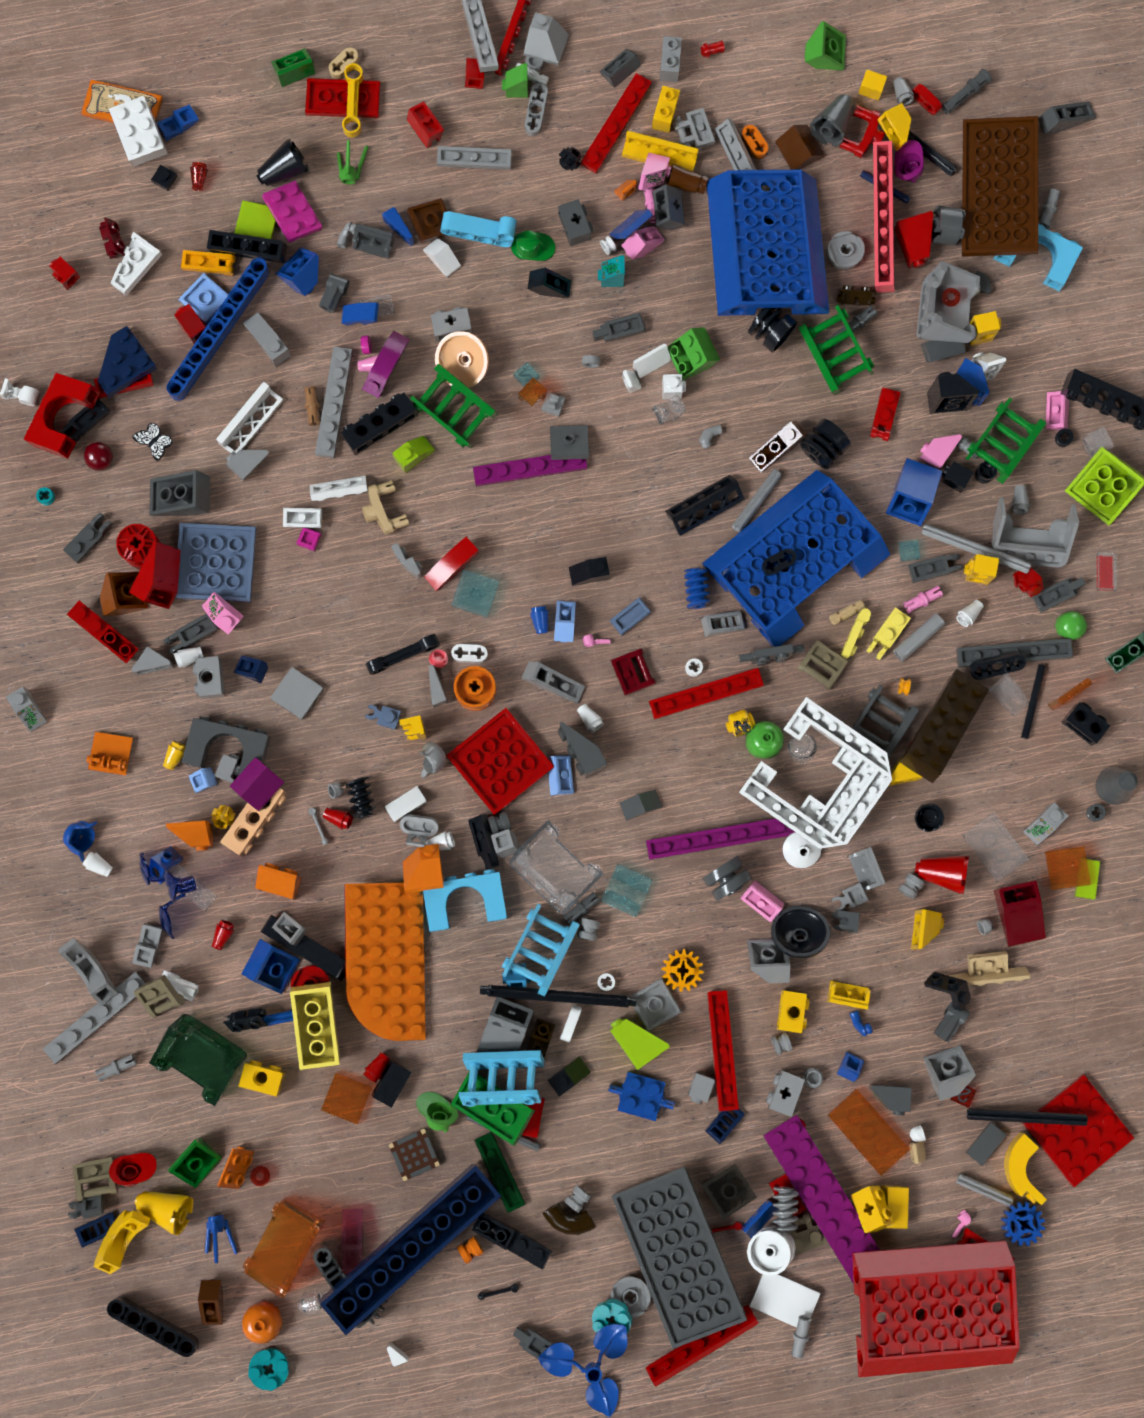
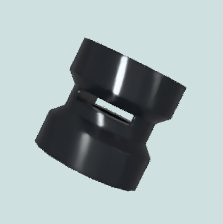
M986 461L982 462L974 473L976 481L981 484L989 483L996 475L997 469Z

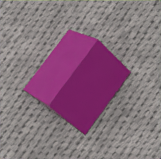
M255 757L232 782L230 787L259 812L285 782Z

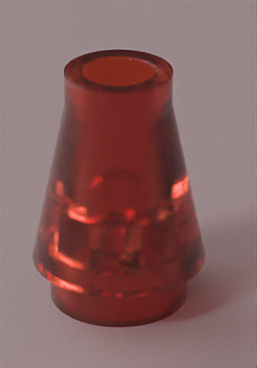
M192 162L190 167L192 190L203 191L208 173L207 164Z

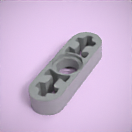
M536 83L531 89L525 119V132L529 136H537L541 132L548 97L547 86L543 83ZM542 90L540 100H537V92ZM539 106L542 110L536 114L531 111V108ZM533 119H536V127H534V130H531L530 126L532 125Z

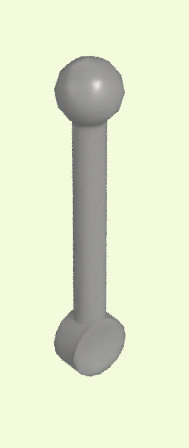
M310 808L308 813L314 819L322 838L321 842L323 845H327L329 839L323 833L316 816V810Z

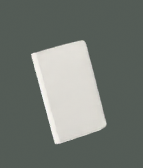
M666 343L634 360L633 369L639 378L646 376L671 361Z
M283 508V527L321 528L323 510Z
M416 786L386 805L385 808L394 823H396L403 816L426 804L427 801Z

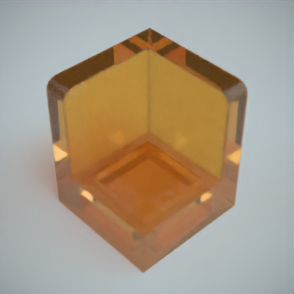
M532 378L518 393V399L521 401L524 399L529 405L533 406L539 399L543 400L546 397L547 389L535 378Z

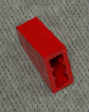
M933 211L897 221L894 230L908 268H921L926 265L930 257Z

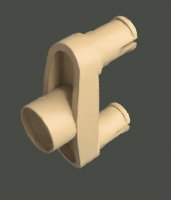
M392 480L377 486L375 484L368 486L370 504L362 507L366 522L369 523L376 520L386 535L393 533L396 529L409 526L406 514L393 519L387 518L380 501V496L395 492Z

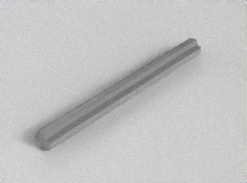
M925 524L922 529L923 535L973 554L999 558L1000 564L1018 571L1028 573L1031 568V563L934 526Z

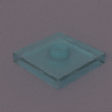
M463 570L451 606L488 618L500 582Z

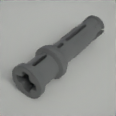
M981 69L978 75L967 81L966 86L942 104V110L949 115L972 94L979 93L985 84L992 82L989 72Z

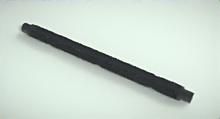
M499 985L480 986L479 994L489 997L627 1008L628 1006L636 1007L637 998L624 995L548 989L544 997L538 994L539 989Z

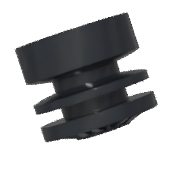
M763 308L755 317L748 330L751 336L756 334V340L766 336L763 346L772 353L785 342L798 323L788 314L780 319L781 308H778L775 312L776 308Z
M821 419L813 428L814 434L808 433L806 438L801 440L800 446L815 464L821 468L830 469L832 464L837 461V455H843L851 443L847 435L836 424L827 419Z

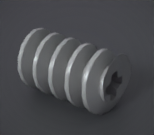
M773 1187V1190L779 1192V1194L773 1196V1198L779 1200V1202L773 1204L774 1207L778 1208V1211L772 1213L778 1216V1219L772 1220L773 1223L778 1225V1227L773 1229L791 1231L798 1228L796 1224L792 1223L798 1220L797 1216L792 1215L798 1212V1209L793 1207L798 1204V1200L793 1197L799 1195L798 1192L793 1190L794 1188Z

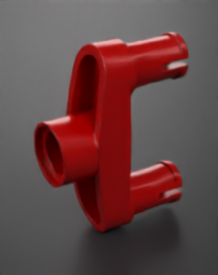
M857 104L853 116L868 121L869 125L861 142L857 143L844 137L839 148L854 153V156L862 158L870 144L873 145V142H881L883 140L885 132L877 129L880 112L874 109L873 111Z

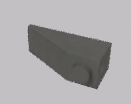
M1089 102L1051 106L1038 117V121L1045 135L1058 133L1094 120L1096 116Z

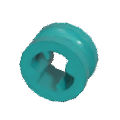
M42 487L37 491L36 499L41 504L48 506L55 501V494L51 489ZM42 494H48L49 499L42 500Z

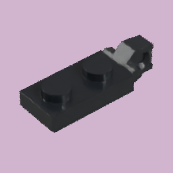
M482 814L469 819L468 822L478 857L481 856L486 869L498 867V857L491 838L492 833L487 815Z

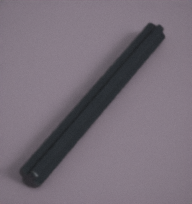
M967 1109L968 1120L1086 1126L1088 1123L1086 1114Z

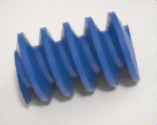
M702 568L684 570L687 573L684 575V579L688 580L685 582V586L688 587L685 592L687 595H690L686 597V601L690 602L687 608H706L705 604L711 601L705 599V596L710 595V592L704 591L709 585L703 584L704 581L708 580V577H704L703 574L707 573L708 570Z

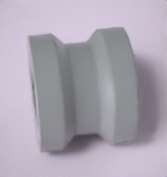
M786 1032L782 1033L779 1037H771L777 1056L781 1055L784 1051H792V1045Z

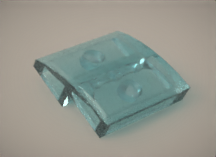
M617 864L601 902L636 917L653 879Z

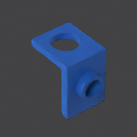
M170 846L151 857L148 874L159 884H162L166 870L182 862L183 857ZM154 867L159 871L160 876L156 875Z

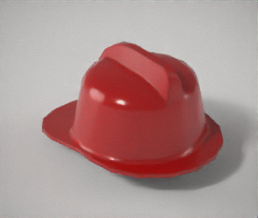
M149 1153L124 1155L112 1162L109 1168V1175L114 1183L132 1187L151 1178L156 1171L157 1162L154 1156Z

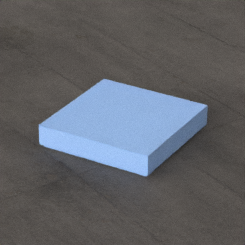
M203 273L178 300L184 306L190 304L200 320L207 325L229 294Z

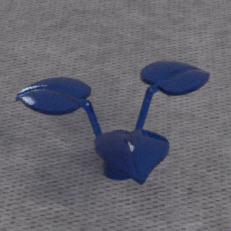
M139 853L140 872L144 882L147 885H150V882H165L171 901L163 906H159V919L166 934L171 939H175L172 935L171 920L167 908L180 898L185 897L186 893L196 891L194 877L176 878L166 869L164 870V878H153L150 874V868L143 857L144 853Z

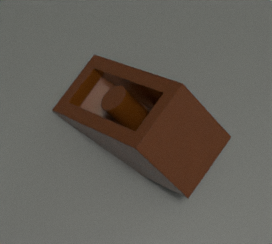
M201 1280L198 1305L202 1325H223V1287L221 1280Z

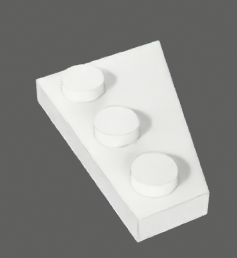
M135 232L132 233V240L129 247L127 246L124 251L125 256L122 263H119L111 280L112 286L125 296L129 294L162 256L158 249Z

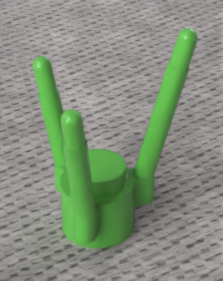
M347 140L346 166H344V169L341 154L337 152L339 179H341L342 183L355 184L356 180H359L369 148L368 145L364 148L356 171L353 166H350V140Z

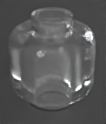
M321 1288L304 1291L298 1301L299 1310L303 1311L307 1317L324 1314L326 1311L319 1304L318 1300L327 1292H324Z

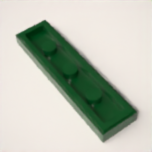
M493 1132L474 1139L494 1185L501 1195V1200L507 1213L526 1205Z

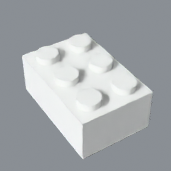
M144 96L109 109L128 160L133 167L168 154L150 106Z

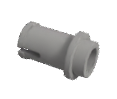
M963 437L957 446L959 450L962 449L969 454L967 449L971 442L968 437ZM974 453L971 457L975 459L978 455Z

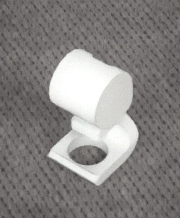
M6 378L0 392L1 398L5 400L19 398L21 404L35 406L39 395L37 389L29 386H23L22 389L14 388Z

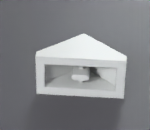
M440 239L434 240L423 249L446 278L461 267L449 245Z

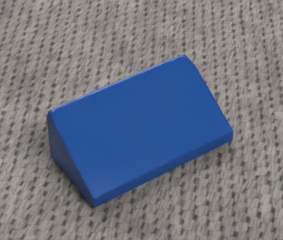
M769 1199L766 1200L745 1222L741 1229L752 1238L773 1217L772 1213L778 1211V1208L774 1207Z

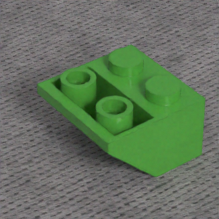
M705 327L691 328L667 346L678 374H682V380L708 370L720 361L719 355Z

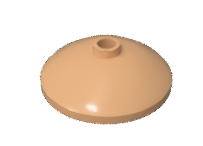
M458 331L447 335L441 340L436 350L435 364L443 366L469 388L478 384L486 375L489 366V356L484 343L477 336L469 332ZM465 356H468V362L465 361Z

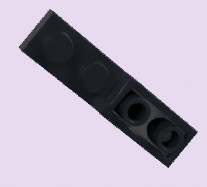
M485 1213L478 1217L472 1228L473 1232L501 1248L509 1250L542 1270L545 1268L553 1252L535 1239Z

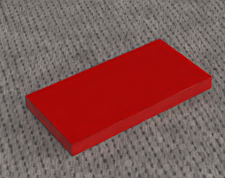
M307 78L306 116L347 117V81L342 79ZM363 80L359 84L358 118H379L380 81Z

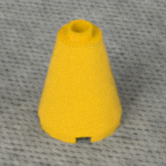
M143 1191L135 1199L136 1210L151 1218L150 1220L172 1235H180L189 1222L186 1217L188 1213L192 1214L194 1205L193 1198L187 1195Z

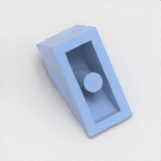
M557 601L554 641L573 642L576 602Z

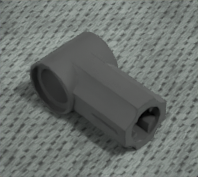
M331 273L319 307L326 312L334 313L342 295L344 296L348 290L350 280Z
M951 1002L946 1008L945 1016L934 1031V1034L949 1043L958 1027L962 1026L968 1018L970 1011L966 1008H963L961 1011L954 1009L953 1002Z

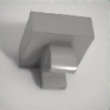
M547 392L541 411L559 417L565 398Z

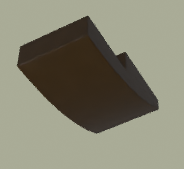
M537 1018L526 1051L541 1050L543 1058H545L556 1024Z

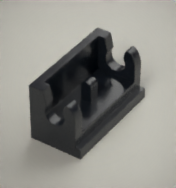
M390 1060L371 1094L372 1097L392 1108L411 1072Z

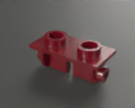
M105 217V221L100 223L99 230L104 241L109 239L108 242L104 243L107 256L110 259L116 258V254L125 256V245L121 240L119 225L116 221Z

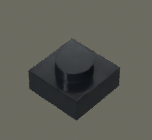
M160 165L151 181L169 191L177 178V174Z

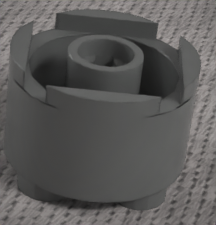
M937 205L933 211V214L936 215L932 224L931 243L955 246L958 240L963 239L965 230L962 228L966 212L961 208Z

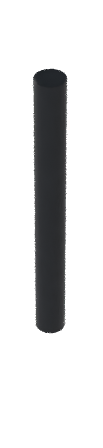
M1039 664L1021 734L1023 739H1029L1045 673V665Z

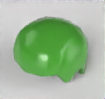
M1068 611L1062 613L1056 619L1055 628L1059 636L1076 640L1086 633L1087 621L1080 613Z

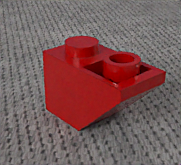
M190 304L180 307L174 316L182 330L195 344L206 327Z

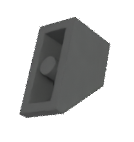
M869 1084L871 1092L887 1110L893 1111V1115H905V1112H911L912 1088Z

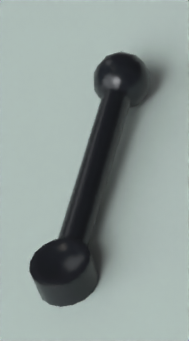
M513 1284L509 1288L497 1291L480 1292L478 1299L484 1300L485 1297L510 1291L516 1293L519 1287L517 1284Z

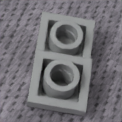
M398 543L392 545V551L401 565L417 579L422 578L420 572L423 569L419 561L415 562L413 557L405 560L408 555L404 547L400 548Z

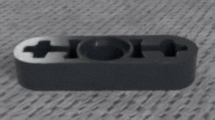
M1014 651L974 661L971 663L969 671L973 678L982 680L1022 670L1026 665V659L1022 653ZM1015 658L1019 659L1018 664L1013 663ZM1000 661L1003 663L1000 669H993L995 662ZM977 667H981V668H982V669L980 670V673H977V672H976V671H977Z

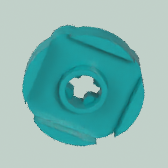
M607 1299V1301L600 1302L595 1307L592 1314V1328L597 1332L609 1324H622L626 1326L628 1333L633 1322L632 1314L630 1316L628 1307L623 1302L617 1299ZM614 1316V1320L617 1322H610L608 1318Z
M272 1347L260 1350L252 1357L249 1363L248 1376L256 1387L262 1390L273 1391L280 1387L289 1375L288 1359L277 1348ZM272 1364L274 1373H265L264 1365Z

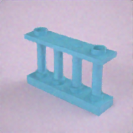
M537 904L535 910L531 908L526 918L529 922L511 958L506 957L502 968L505 969L502 976L506 977L509 970H512L538 983L537 985L540 986L538 994L545 997L580 924L573 921L570 927H564L538 914L541 905ZM536 921L562 934L561 936L564 937L563 942L556 943L530 930L533 922ZM528 937L554 950V953H556L555 958H550L549 960L523 947L522 944L525 938ZM519 953L545 966V969L548 970L547 975L542 974L540 976L514 963L517 954Z
M541 1050L463 1053V1062L466 1069L470 1070L468 1092H459V1098L463 1105L473 1107L490 1104L524 1103L526 1105H533L534 1103H541L538 1090H534L536 1068L544 1067V1058ZM508 1068L506 1091H495L497 1070ZM528 1068L526 1090H514L516 1069ZM489 1069L487 1091L476 1092L478 1070Z

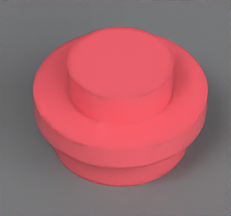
M436 649L429 655V662L434 667L441 668L447 664L448 656L445 651Z

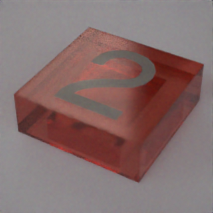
M966 1086L959 1095L951 1097L950 1100L969 1108L976 1089Z

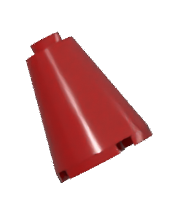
M969 856L922 858L920 862H916L915 873L918 874L920 879L964 895Z

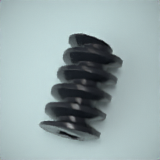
M369 777L357 778L346 784V788L351 789L348 791V795L354 796L349 799V803L355 804L351 807V810L357 811L352 815L353 818L364 819L377 815L371 813L376 806L369 805L374 801V799L368 798L372 791H366L371 784L364 782Z

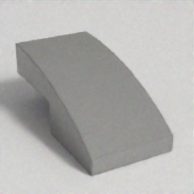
M148 923L143 924L132 963L152 968L164 927Z

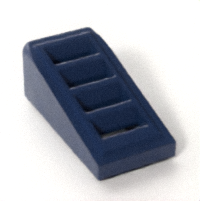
M740 1109L733 1110L738 1115L736 1118L728 1111H721L704 1131L721 1144L745 1115ZM724 1114L733 1121L731 1124L723 1118ZM721 1121L728 1128L724 1130L718 1122ZM716 1127L720 1132H722V1135L719 1136L712 1129Z
M113 1212L74 1228L81 1248L106 1236L108 1227L105 1219H109L112 1225L116 1220ZM101 1222L105 1233L101 1234L97 1223ZM92 1225L97 1234L96 1237H93L91 1230L89 1228ZM84 1229L86 1230L87 1235L89 1237V1240L85 1241V1238L82 1233V1230Z

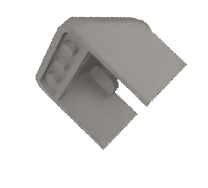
M1000 497L993 520L991 548L1027 561L1035 566L1056 568L1064 566L1068 561L1079 525L1076 505H1071L1067 520L1057 519L1050 524L1049 530L1012 527V517L1006 514L1004 499Z

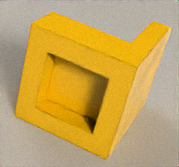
M866 70L858 94L879 101L887 76Z

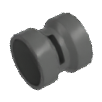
M506 811L500 813L499 817H488L493 834L499 833L502 829L512 830Z

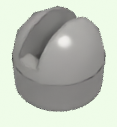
M335 782L328 785V793L332 799L343 795L344 788H341V783Z
M985 918L977 921V927L982 935H987L993 931L994 926L990 919Z

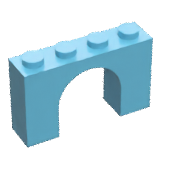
M1038 224V243L1046 246L1052 255V266L1043 284L1060 291L1083 247L1076 241H1069L1063 238L1061 234L1051 232L1043 225ZM1016 255L994 256L993 259L1010 267Z
M495 869L484 871V875L476 876V873L464 874L465 878L457 879V876L446 877V881H443L444 888L424 890L429 931L435 932L450 929L447 901L455 890L462 887H470L480 892L484 899L488 922L507 919L500 873H495Z

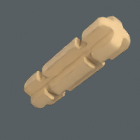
M859 600L854 605L851 604L839 610L838 613L831 614L829 619L835 625L841 620L843 621L855 615L856 612H860L863 608L865 609V605L862 600Z

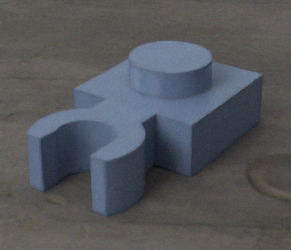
M374 705L368 706L369 709L374 710L372 716L365 715L368 720L378 719L377 725L396 730L401 711L382 706L380 711Z

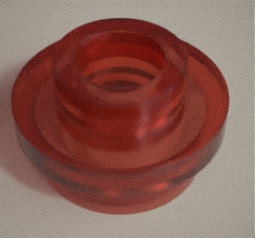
M947 288L941 297L943 304L948 307L956 306L961 298L960 292L955 288ZM953 294L955 298L949 300L947 296Z
M265 1166L255 1167L250 1174L252 1183L256 1186L266 1185L270 1180L268 1168ZM257 1173L263 1174L262 1180L257 1179Z

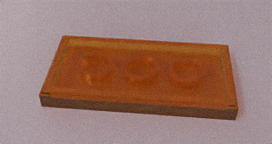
M857 1089L851 1092L827 1114L880 1176L910 1150Z

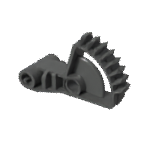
M317 1243L312 1247L311 1256L330 1288L334 1287L346 1274L343 1273L325 1244ZM321 1251L324 1254L322 1258H320V1256L318 1255V1253ZM381 1305L377 1307L356 1328H361L369 1321L374 1325L373 1316L379 1319L381 1316L377 1311H384L385 1308Z

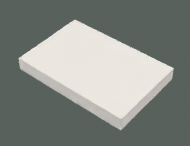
M762 1274L749 1306L797 1328L800 1315H806L811 1318L820 1292L779 1274L771 1276Z

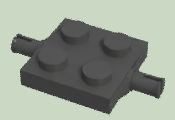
M790 644L754 650L747 654H739V661H751L752 664L757 663V666L767 665L769 661L783 663L791 655L805 652L804 645L793 646Z

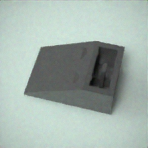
M560 722L558 734L563 742H567V751L571 759H576V768L580 776L584 775L585 778H588L606 769L607 762L599 747L564 722Z
M496 997L477 1052L519 1051L534 1010L504 998Z

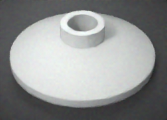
M796 832L790 834L783 844L784 858L791 866L796 868L812 866L821 854V849ZM805 848L807 850L805 854H800L801 849Z

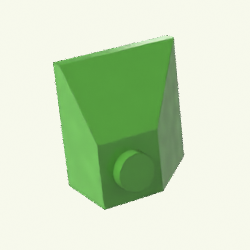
M822 21L805 45V62L815 69L844 70L846 35L825 21Z

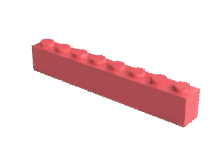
M892 141L873 142L875 290L877 293L895 292Z

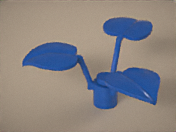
M609 1324L599 1329L593 1340L595 1348L601 1350L596 1363H588L586 1367H582L573 1360L574 1351L564 1342L550 1345L539 1355V1362L546 1371L557 1377L568 1376L572 1372V1364L579 1368L582 1373H585L587 1381L591 1383L585 1394L587 1403L594 1410L611 1417L618 1402V1387L611 1378L602 1379L600 1365L603 1354L610 1359L619 1358L624 1354L628 1343L627 1328L622 1324Z

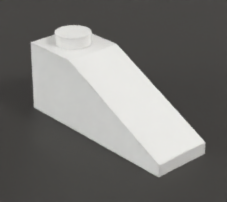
M981 352L974 355L971 361L983 368L986 381L994 379L1006 363V358L991 352L987 354Z

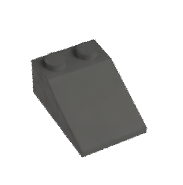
M194 470L150 479V516H188L209 513L210 476Z

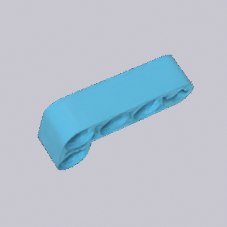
M447 211L443 213L440 232L457 238L500 247H510L514 240L517 220L512 217L503 216L498 222Z

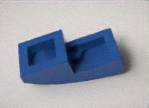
M189 104L173 111V116L157 122V127L167 141L195 125L199 118Z
M369 302L343 306L341 324L349 326L356 323L366 325L377 322L379 304Z

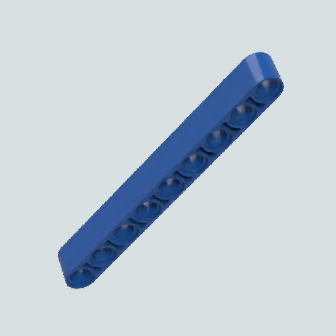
M255 258L251 261L169 380L166 389L173 400L181 401L187 396L268 278L269 269L264 259ZM258 267H264L262 271H256ZM247 282H254L250 287L245 286ZM237 297H243L240 302L235 301ZM227 312H233L230 317H225ZM223 327L220 332H214L215 328ZM206 342H212L210 347H204ZM196 357H202L200 362H193ZM186 372H191L188 378H183ZM176 387L181 388L178 393H173Z

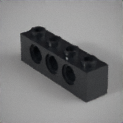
M209 230L207 249L212 253L232 254L251 259L262 258L265 261L284 264L287 245L280 240Z
M405 392L394 395L388 403L378 405L372 413L362 415L358 422L348 424L343 428L341 432L342 437L354 455L362 452L418 416L417 410ZM393 409L399 410V413L395 416L389 414ZM377 419L383 420V423L379 426L374 425ZM362 429L367 430L364 436L358 435V432Z

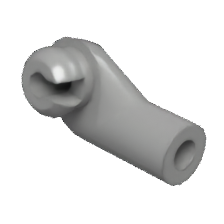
M720 425L707 428L702 432L699 439L702 448H709L712 437L722 434Z

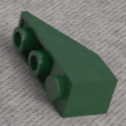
M1144 631L1105 658L1116 674L1144 655Z

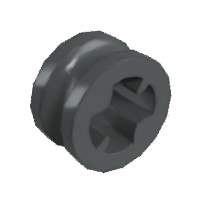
M1094 804L1087 808L1086 815L1089 820L1097 822L1105 817L1106 810L1102 805ZM1097 808V811L1100 810L1097 818H1095L1096 815H1092V811Z

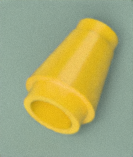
M173 740L168 745L163 766L173 771L183 758L186 746Z

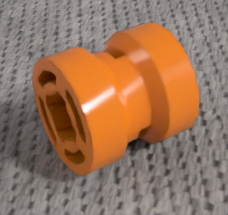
M475 1236L471 1237L466 1244L462 1243L457 1246L466 1264L470 1263L473 1257H479L484 1254Z

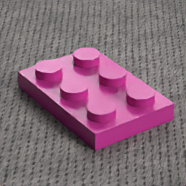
M296 181L263 193V200L289 243L322 230L320 221Z

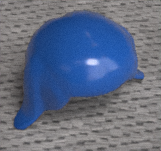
M86 821L72 823L63 834L64 844L72 853L78 855L82 862L85 860L84 852L93 844L95 838L93 827L97 824V821L93 823Z

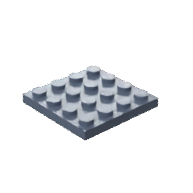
M180 523L178 549L181 550L178 592L175 599L207 600L213 592H216L227 602L251 603L257 528Z

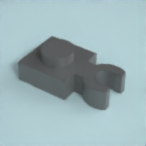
M104 1196L88 1197L82 1203L75 1201L69 1203V1207L75 1209V1211L68 1213L69 1217L76 1219L82 1215L86 1219L103 1215Z

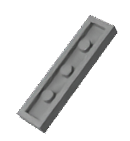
M438 146L437 166L511 170L512 152L511 149Z

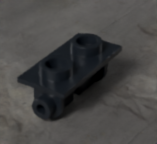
M262 1008L248 1010V1016H246V1011L231 1012L227 1016V1020L223 1022L232 1032L268 1026L263 1020V1017H266V1010Z

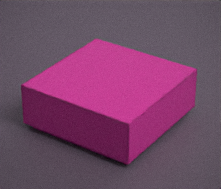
M303 527L296 544L315 552L322 534Z

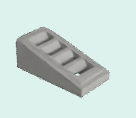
M741 611L706 615L702 618L705 637L745 629ZM732 617H735L737 626H734ZM725 618H727L729 627H726ZM717 620L720 621L721 628L718 627Z
M430 665L431 700L435 708L446 704L448 700L434 665Z

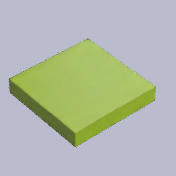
M242 200L234 234L272 239L276 220L267 205Z

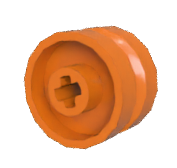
M469 666L461 670L454 681V694L458 703L470 711H482L488 708L496 696V684L492 674L480 666ZM475 686L479 688L476 692L472 691V688Z

